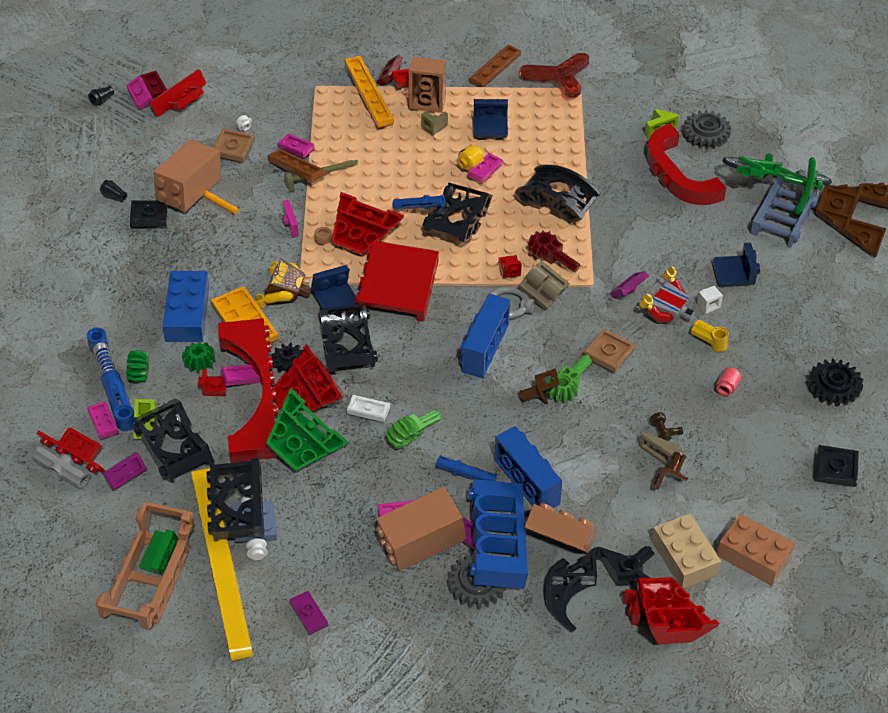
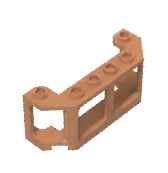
M144 501L142 508L138 509L136 513V521H138L139 526L137 537L132 539L131 550L124 557L122 570L116 575L113 589H110L109 592H103L102 595L98 596L96 608H98L99 615L102 618L110 614H118L137 619L141 627L149 629L152 627V623L157 624L160 622L190 550V545L187 544L188 537L193 532L194 521L192 512ZM150 510L181 517V526L178 532L179 540L176 543L162 578L133 571L144 546L149 545L153 534L148 532ZM129 581L158 587L151 604L147 603L146 607L142 606L140 612L117 607Z

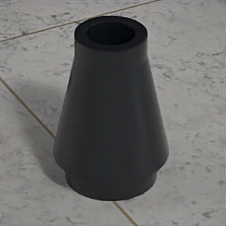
M111 86L93 89L88 94V98L93 105H101L110 96L114 95V90Z
M105 180L102 183L100 192L103 196L121 202L127 198V192L123 191L112 180Z

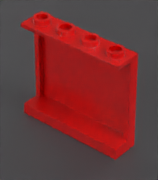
M373 241L372 247L368 249L367 258L369 260L364 264L363 273L365 275L360 279L359 288H361V291L357 292L355 303L417 314V321L424 322L439 263V251Z

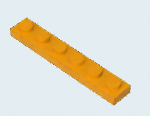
M361 56L345 59V66L377 127L394 124V118Z

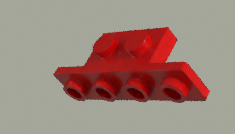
M195 70L151 100L149 104L155 116L159 117L169 109L183 110L187 107V104L198 100L199 96L204 93L202 86L206 84L201 70Z
M71 427L67 428L59 441L39 430L36 434L41 438L40 442L49 448L51 445L54 446L56 452L68 454L76 464L81 465L83 463L87 465L86 469L94 474L97 472L102 474L105 471L99 464L93 461L102 448L98 442Z

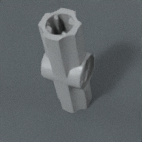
M39 446L35 450L33 461L48 469L55 479H64L78 489L84 488L91 478L90 473L75 465L68 455H59L46 446Z

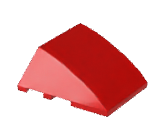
M340 192V202L337 207L338 213L331 242L364 256L368 253L369 247H372L373 241H380L404 218V215L391 210H387V212L357 201V198Z
M307 344L303 347L304 351L299 358L293 360V365L289 371L283 373L273 387L276 391L275 402L280 410L290 388L305 401L304 405L310 411L344 398L338 384Z
M672 577L638 579L637 587L641 606L647 624L658 644L693 642L719 626L720 623L716 619L712 621L703 613L705 609L702 606H696L689 599L691 595Z

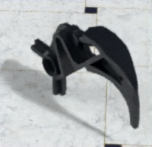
M645 546L633 556L624 555L603 547H596L591 549L587 556H582L580 561L569 566L568 569L566 567L570 563L562 558L553 566L547 579L545 598L548 609L565 628L573 633L576 627L567 617V605L578 592L588 587L596 586V560H600L616 586H629L633 582L637 583L639 578H650L643 573V564L655 552L652 551L650 546ZM580 568L587 570L586 573H569Z

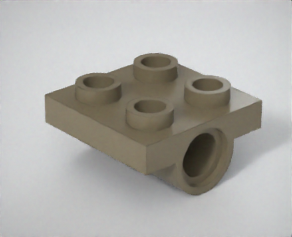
M541 260L531 268L517 288L531 299H535L538 305L547 310L570 283Z

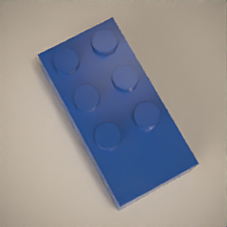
M170 271L163 320L165 342H203L209 295L207 271Z
M488 294L480 313H476L474 317L473 327L468 329L466 341L463 340L461 343L460 351L462 355L460 364H462L463 373L484 379L509 326L510 299Z
M514 426L495 436L494 461L512 483L522 484L523 496L532 506L533 504L539 506L540 503L547 504L552 508L559 506L563 481L551 468L549 461L543 459L539 454L537 447L531 445L527 440L525 433L520 432Z

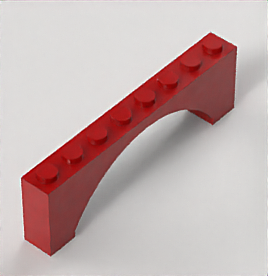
M264 318L218 323L220 348L235 353L249 363L256 371L263 386L262 397L253 416L235 434L228 435L230 462L251 461V458L258 457L260 460L279 458L266 445V441L275 424L274 417L278 416L277 405H273V400H276L275 388L271 389V384H275L274 372H269V368H273L272 356L268 357V352H271L270 341H266V337H270L269 326L264 325Z

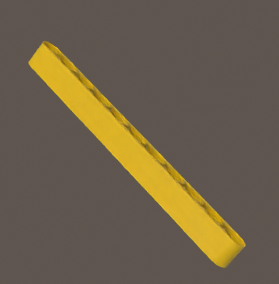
M210 468L191 471L232 662L253 657L228 540L218 539V541H214L213 535L208 533V522H211V517H208L207 505L211 504V500H208L207 488H210V483H207L206 472L210 471ZM223 520L219 523L220 527H224Z

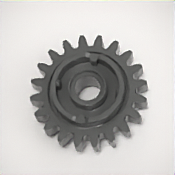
M699 110L698 115L692 113V116H687L683 132H685V137H689L688 141L694 140V145L699 143L700 147L706 145L709 148L710 145L716 147L718 143L722 146L723 142H727V139L730 138V121H726V117L720 118L721 113L716 115L714 111L708 113L705 110L702 113Z
M466 555V561L458 559V565L453 564V570L449 571L448 579L450 593H455V600L461 598L462 605L468 601L469 608H472L474 603H476L480 609L482 603L489 607L490 600L497 603V597H503V591H506V587L474 585L473 576L470 575V564L474 562L469 555Z

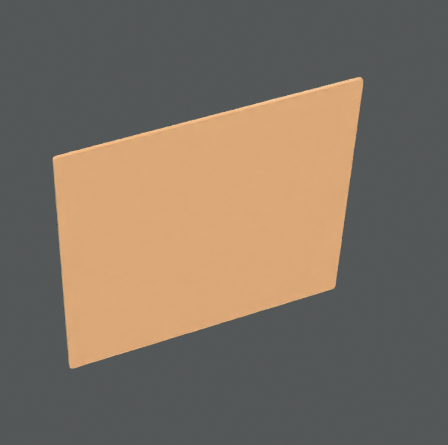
M322 85L315 87L311 143H314L315 149L309 154V163L320 168L349 160H358V163L354 164V166L327 172L324 176L313 182L307 180L300 270L306 276L302 284L308 285L315 273L347 265L350 269L349 285H359L361 277L365 275L363 269L365 262L369 260L367 254L364 256L332 244V242L319 244L314 239V232L320 227L331 229L333 235L338 213L337 207L340 202L339 196L340 192L356 197L357 201L386 212L391 210L404 215V218L380 242L439 251V263L433 286L518 287L531 268L542 260L570 283L568 287H593L589 208L584 213L585 216L582 220L569 224L563 216L552 209L553 206L548 204L524 205L515 193L518 187L526 184L535 173L534 168L539 165L562 166L577 172L587 179L581 89L446 87V101L443 112L448 113V125L435 135H432L421 127V114L425 111L409 109L408 86H377L394 118V124L379 128L356 86ZM474 99H508V137H474ZM427 111L433 116H439L440 114H442L440 112ZM469 145L480 147L484 156L491 153L503 160V164L483 183L470 178L468 170L461 168L458 164V153ZM449 182L493 195L486 216H482L479 221L481 223L479 230L476 234H471L472 238L468 242L458 241V236L437 230L424 231L423 222L425 217L437 207H431L430 209L394 210L392 206L393 200L417 198L424 195L440 196L443 195L444 188ZM555 182L549 184L552 190L556 192H570L565 183ZM456 189L453 198H458L460 193L462 200H465L466 192ZM469 193V198L480 197L479 195ZM464 209L447 215L452 223L467 220L463 213ZM542 230L544 232L551 231V235H556L557 240L563 244V252L580 263L578 271H571L557 260L550 264L543 260V258L539 257L536 259V256L531 255L530 250H528L530 236L534 235L536 231L539 233ZM517 255L518 261L522 263L521 276L503 278L498 263L499 257Z

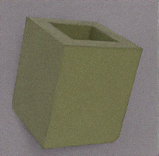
M427 111L421 114V127L432 135H435L448 125V113L445 111L439 116H433Z

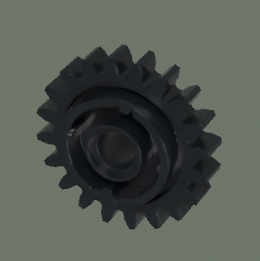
M832 358L831 363L825 359L823 364L818 362L816 367L813 366L809 375L808 385L812 386L811 392H816L815 397H823L822 402L828 399L830 405L833 404V401H836L838 406H840L841 401L848 405L849 400L854 402L855 398H859L862 392L864 379L860 378L861 372H855L856 367L849 368V362L845 365L842 364L843 361L841 359L838 363L835 362L834 358Z

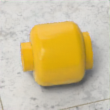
M469 145L458 153V164L460 167L469 171L481 163L484 157L482 149L475 145Z

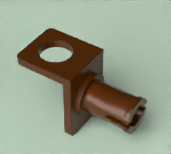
M556 369L535 375L536 385L520 390L523 402L540 396L545 404H548L545 390L560 385ZM547 376H553L554 380L551 383H544V379Z
M675 451L669 467H659L657 469L650 489L658 490L665 474L679 481H687L688 478L680 473L687 456Z

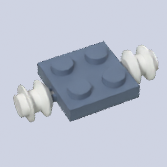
M240 493L242 497L241 503H232L231 508L238 511L239 506L243 502L253 499V497L244 496ZM273 501L263 502L265 537L246 536L234 538L235 542L249 541L246 544L248 549L247 556L253 560H261L268 554L266 549L267 542L265 540H277ZM246 507L242 513L244 514V511L250 512L252 508ZM240 522V523H239V526H240V525H250V524H245V523H241V522Z

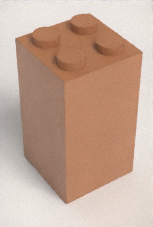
M190 139L153 171L155 199L184 212L188 210L206 191L221 179L220 150Z
M445 487L376 518L378 523L376 531L380 537L378 538L383 550H387V557L391 565H396L399 571L466 539L463 517Z

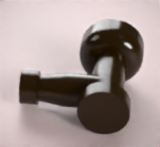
M657 412L650 417L651 424L658 428L659 438L669 441L672 438L671 436L683 434L682 427H665L666 416L663 412Z

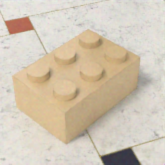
M691 513L654 527L652 543L674 579L683 588L718 576L721 560Z

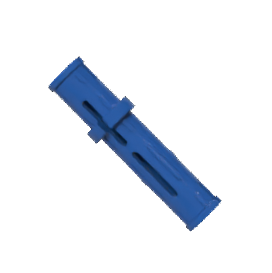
M424 195L417 198L394 199L392 206L394 210L430 209L431 207H444L446 201L444 195Z
M442 455L439 456L436 463V468L452 472L455 476L461 475L473 480L496 481L497 474Z

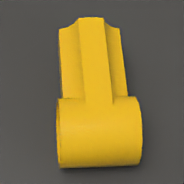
M697 320L691 329L692 335L710 343L714 351L722 352L727 349L729 332L726 328L713 327L702 320Z

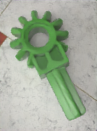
M582 356L572 368L565 366L561 372H558L560 385L546 390V394H549L550 399H555L556 402L563 401L565 404L567 400L572 401L577 396L581 374L592 363L590 356ZM551 376L550 378H548L546 384L551 383L554 380V377Z
M433 410L420 418L412 414L398 419L386 432L388 442L395 449L407 446L410 442L419 438L426 427L441 419L440 412Z

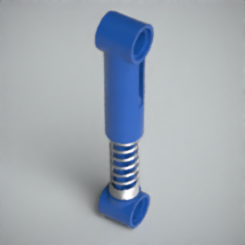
M92 328L87 332L90 351L96 357L102 375L101 381L114 415L116 426L121 431H130L133 429L132 425L134 424V410L130 404L120 373L115 370L113 360L111 359L106 332L102 328Z

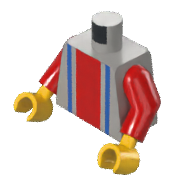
M672 266L662 274L663 278L670 280V282L666 281L653 298L649 294L642 297L643 300L639 304L641 308H647V316L654 318L656 322L675 325L682 317L691 321L695 311L688 308L690 297L683 290L678 279L674 278L676 269Z

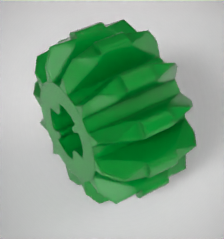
M200 341L198 344L192 342L191 346H185V351L182 354L185 368H188L190 372L196 370L197 373L203 369L212 368L215 362L212 346H209L207 342L202 344Z
M131 350L127 359L126 377L128 381L133 383L145 382L148 376L149 355L146 351Z

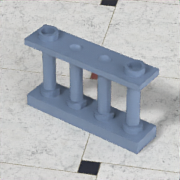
M777 177L753 220L750 234L757 236L760 230L764 229L789 237L788 247L791 248L794 241L798 242L801 234L800 230L812 207L816 208L819 200L816 197L818 190L814 189L799 219H795L775 212L772 209L777 206L795 213L797 206L779 200V196L782 197L784 195L800 201L803 195L785 189V186H783L784 181L781 177ZM773 218L795 227L791 231L768 223L766 219Z

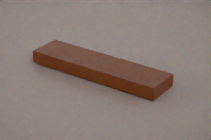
M509 44L506 45L469 78V83L477 87L487 86L521 56V50Z
M282 149L267 155L269 162L311 182L325 175L324 169Z

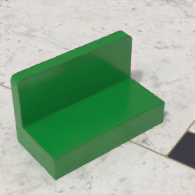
M168 529L165 532L154 531L139 565L140 569L163 576L179 539L174 531Z

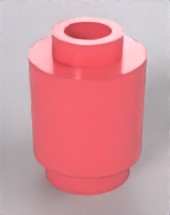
M730 367L724 369L716 384L718 393L723 396H729L734 393L742 378L737 369Z

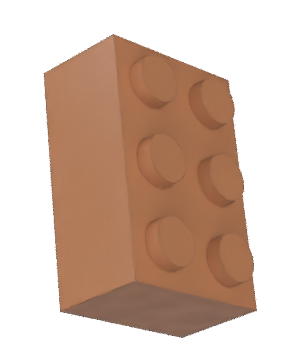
M412 57L409 67V109L443 113L446 101V60Z
M540 503L539 506L533 504L525 524V528L534 533L585 553L590 551L598 531L590 521L580 517L578 521L574 520L572 514L562 510L556 513L554 508L544 503Z
M739 514L721 539L717 555L721 559L773 586L792 558L796 543Z

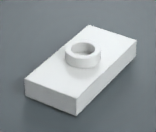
M353 395L347 407V414L385 422L390 410V403Z

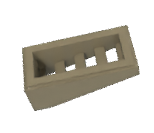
M641 433L639 447L668 467L674 452L681 453L682 447L649 433Z

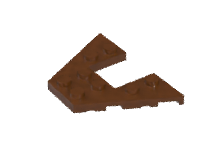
M884 182L879 184L863 183L853 187H848V184L839 186L825 185L815 214L868 253L877 257L886 228L852 219L858 200L888 208V185H885Z

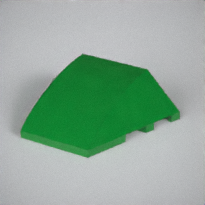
M290 388L266 441V445L289 467L297 471L349 444V442L335 429L332 431L304 405L305 401Z

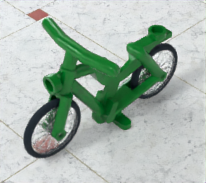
M767 153L764 160L745 158L743 156H739V158L724 157L722 160L724 164L736 168V173H741L744 177L752 176L760 180L768 175H773L774 178L780 176L784 182L805 186L803 195L795 209V214L797 215L802 213L814 186L815 190L820 191L822 185H830L832 183L829 177L819 174L815 170L816 159L814 157L809 159L808 171L799 170L796 172L783 168L782 162H773V155L771 153Z

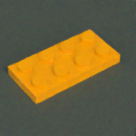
M245 286L211 299V305L223 322L264 318V325L269 326L270 336L266 337V341L271 343L279 339L278 333Z

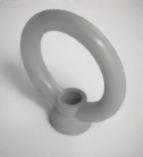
M503 286L489 293L496 296L510 293L518 295L522 299L520 308L510 311L509 319L517 318L525 312L532 314L534 311L535 299H530L528 295L517 287Z

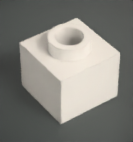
M715 286L705 288L698 294L697 305L704 314L721 308L723 295Z

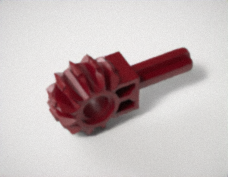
M542 230L540 233L536 231L534 235L530 236L528 250H530L531 255L536 256V259L539 257L543 258V260L550 264L557 260L571 271H578L580 263L563 252V244L557 240L556 235H551V231L544 232Z

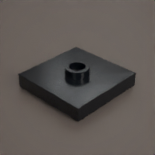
M131 200L130 226L166 227L168 205L157 200Z
M819 445L815 481L856 487L859 451Z

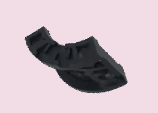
M558 165L536 166L534 168L535 173L526 184L518 187L515 191L524 205L553 206L552 209L563 216L569 224L582 220L585 216L584 213L601 194L596 186L585 177L571 169ZM555 182L565 183L570 192H556L552 190L549 184Z
M449 182L443 191L446 201L445 206L437 207L432 213H428L423 222L424 231L437 230L458 236V241L468 242L472 238L471 234H476L481 226L479 221L482 216H486L493 195ZM456 189L466 192L465 200H462L460 193L458 198H453ZM469 193L479 195L480 197L469 198ZM464 209L463 213L467 220L452 223L448 219L447 215Z
M365 304L319 308L321 332L323 336H326V341H323L328 371L337 372L336 368L366 364L375 367L378 357L377 351H373L367 322V319H370L369 308H366ZM359 310L360 319L355 321L353 313L348 322L345 320L346 312ZM343 311L342 318L332 314H328L332 312ZM338 327H341L339 333L334 334L332 332L333 330H337L338 332ZM345 330L359 340L357 345L350 351L345 346L334 343L343 337Z
M175 398L158 408L133 418V430L137 436L140 435L163 479L167 478L172 482L175 476L202 463L209 465L215 462L208 444L198 433H194L190 429L192 423L180 400ZM171 409L164 419L160 416V413ZM151 417H155L160 423V426H158L155 422L150 421V425L153 427V429L150 431L147 430L144 426L143 421ZM175 426L180 427L178 431H174ZM165 432L174 438L186 437L180 446V453H171L161 449ZM186 447H192V449H187V453L184 452Z

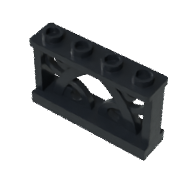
M259 457L251 458V461L215 465L210 463V471L206 472L207 483H210V488H207L208 500H211V504L207 505L208 517H211V522H208V533L213 535L214 541L246 536L265 537L262 470ZM221 475H231L234 478L230 481L228 477L224 476L225 482L220 483L218 481ZM243 484L244 488L246 485H250L251 487L245 490L241 487V485ZM235 488L242 495L253 497V499L243 502L239 506L238 511L233 510L224 503L225 498ZM246 507L252 508L250 512L244 511V514L242 513ZM223 519L227 520L225 525H229L232 519L235 520L231 527L219 526L220 521ZM241 522V523L250 524V525H240V526H239V523Z

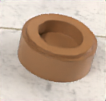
M327 227L316 229L314 232L315 241L319 244L330 243L332 241L331 229Z

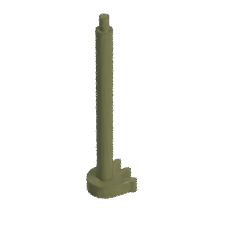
M349 160L322 167V169L327 173L354 166V164L358 163V160ZM290 172L284 173L285 185H287L289 192L295 191L293 181L305 179L298 175H291Z

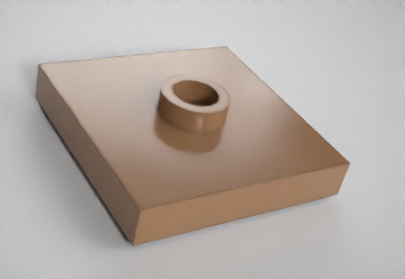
M222 129L212 148L220 150V158L244 162L255 141V135Z
M603 328L583 351V356L589 355L593 362L616 373L633 353L636 345Z

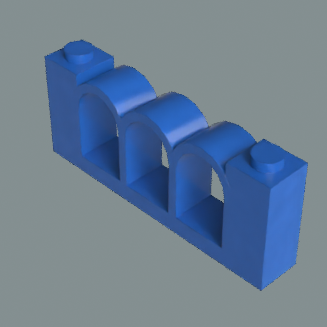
M474 479L472 488H468V500H471V508H473L472 520L475 524L472 536L473 543L476 545L473 556L474 563L471 562L470 575L473 576L474 585L525 589L528 566L522 484ZM484 510L507 511V512H512V515H510V514L490 513V512H486V511H484ZM485 531L512 532L513 536L490 534ZM485 552L514 554V557L493 556Z

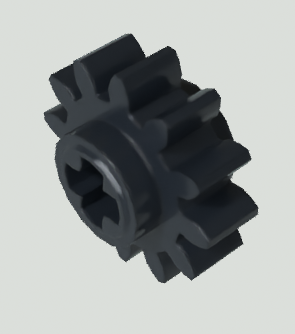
M291 342L288 346L282 343L281 349L275 347V353L271 354L273 367H277L278 372L285 370V373H287L293 365V360L295 358L298 359L304 349L300 350L299 345L292 347Z

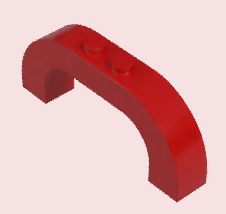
M671 123L661 126L651 134L647 148L648 165L653 174L661 180V183L675 197L695 205H711L725 200L727 187L718 177L706 181L691 180L680 171L665 153L666 150L678 146L680 133Z

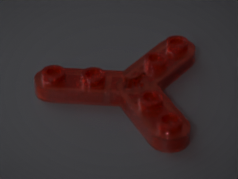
M577 53L558 66L523 65L520 67V76L525 80H553L566 96L576 98L581 94V85L573 75L589 64V55Z

